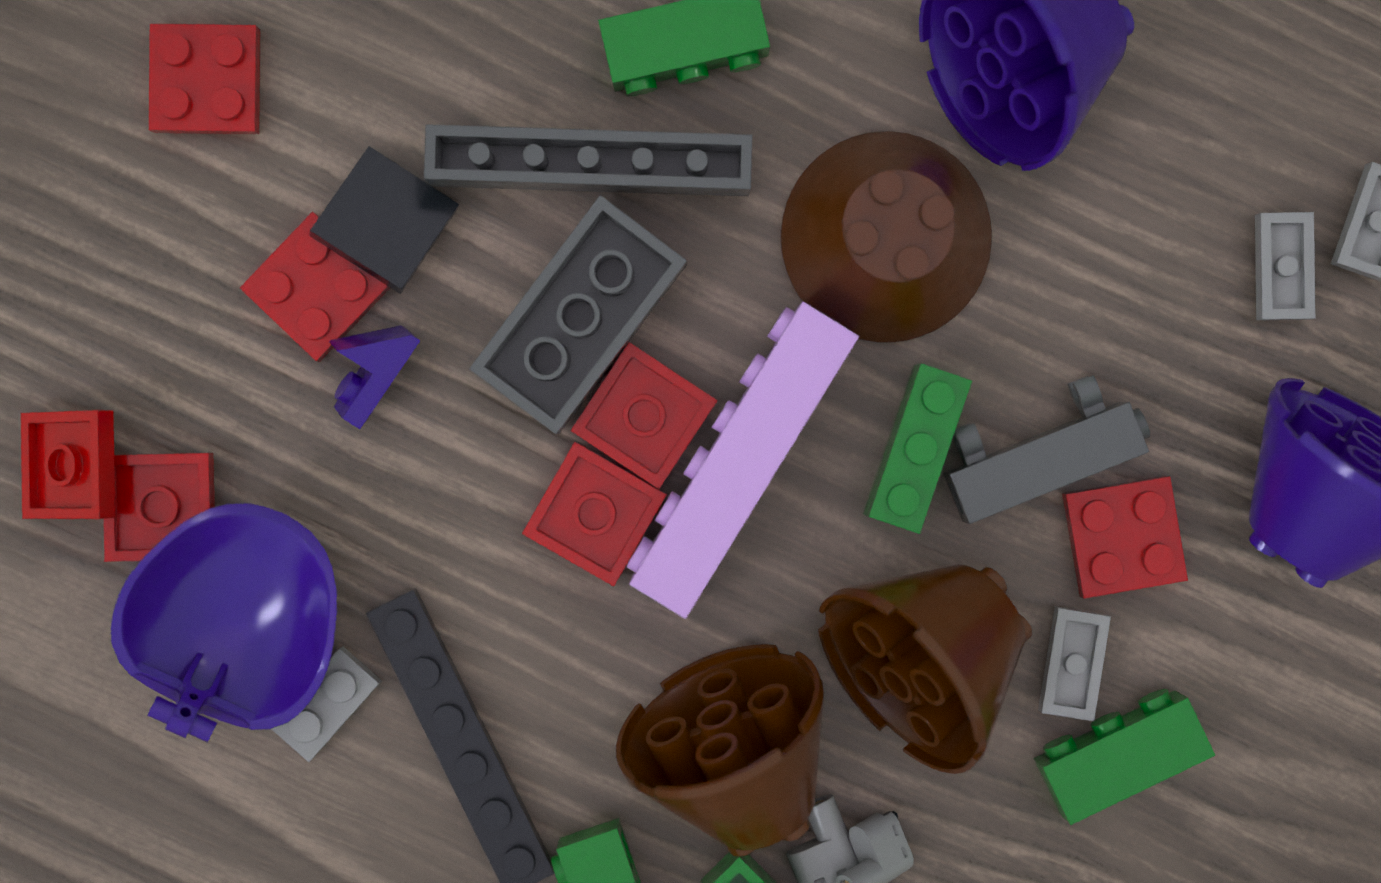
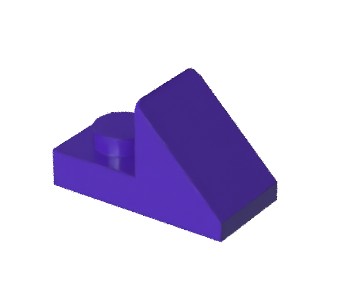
M400 325L329 341L336 351L361 366L356 373L353 371L349 372L340 382L334 396L337 402L333 406L342 419L358 429H361L419 344L420 340L408 329Z

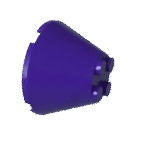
M922 0L919 14L920 42L928 40L934 66L933 69L926 73L934 94L949 121L964 140L983 157L999 166L1008 162L1019 165L1022 171L1038 169L1056 159L1064 151L1122 60L1126 50L1127 36L1131 35L1134 30V20L1131 12L1127 7L1120 5L1118 0Z
M1284 378L1275 384L1269 394L1249 512V522L1254 530L1249 536V541L1257 550L1267 556H1281L1296 567V573L1304 581L1317 588H1323L1328 580H1339L1381 559V417L1333 390L1324 387L1316 395L1301 390L1305 383L1303 380Z

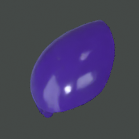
M251 503L225 504L207 509L184 521L164 537L128 576L118 595L111 622V643L119 663L130 676L176 702L175 704L157 696L147 716L167 724L165 730L180 737L186 738L187 734L208 743L217 722L199 714L250 730L272 729L288 723L300 714L321 686L332 654L337 617V588L331 562L325 549L313 533L298 521L282 512Z

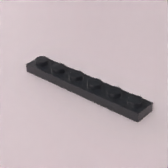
M415 588L367 612L366 615L499 882L537 883L555 874L551 858L417 589Z

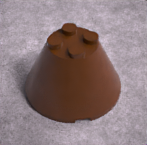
M879 131L854 136L839 142L818 156L805 169L793 187L785 206L781 225L782 256L793 288L801 301L859 336L858 339L877 343H893L918 338L937 330L956 317L970 302L981 285L988 267L992 246V228L987 203L980 187L968 169L954 155L936 143L916 135L894 131Z
M957 564L837 590L825 599L819 608L821 614L825 613V624L818 629L823 650L832 670L844 690L864 716L879 731L888 726L906 741L908 745L903 748V752L913 759L940 772L959 774L970 770L983 757L1023 646L1032 636V628L1029 622L1018 613L1016 607L1006 595V582L997 571L990 567H985L979 571L967 565Z
M771 644L747 645L717 652L697 660L670 675L660 683L663 692L645 709L642 704L638 703L630 712L619 732L616 743L617 763L631 786L727 846L729 852L733 856L738 857L748 855L756 849L771 846L781 840L794 841L801 838L809 829L810 823L807 818L810 816L815 803L824 700L823 682L816 666L805 654L799 651L794 654L795 656L779 653L777 646Z

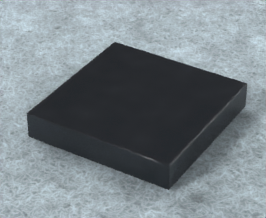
M368 146L311 228L309 236L401 294L458 210L459 204Z

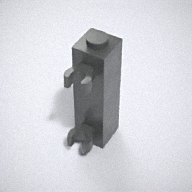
M1094 375L1067 384L1071 396L1079 409L1081 418L989 455H986L980 435L974 423L956 428L953 441L964 465L946 471L943 474L962 522L972 524L1148 453L1149 449L1145 439L1150 438V430L1143 413L1139 408L1133 410L1130 402H1118L1105 407L1098 383Z

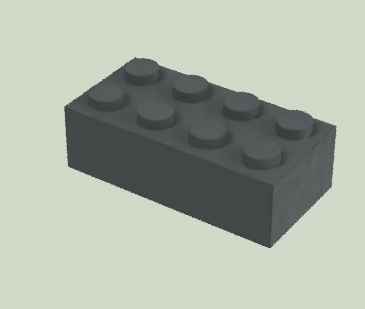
M600 195L469 369L553 433L560 434L685 269L687 260Z

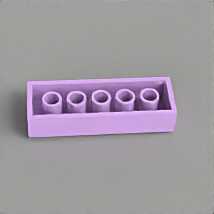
M804 302L795 311L788 307L782 311L767 336L775 342L766 358L758 353L755 355L739 381L748 387L738 404L730 400L726 402L711 427L719 432L715 442L709 451L699 446L684 471V475L689 477L691 481L681 496L673 491L671 492L655 519L656 522L663 525L656 538L652 541L644 536L628 562L627 568L634 572L629 585L685 619L859 338L857 334Z

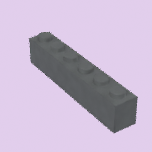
M425 124L424 180L432 187L749 196L751 190L752 135Z

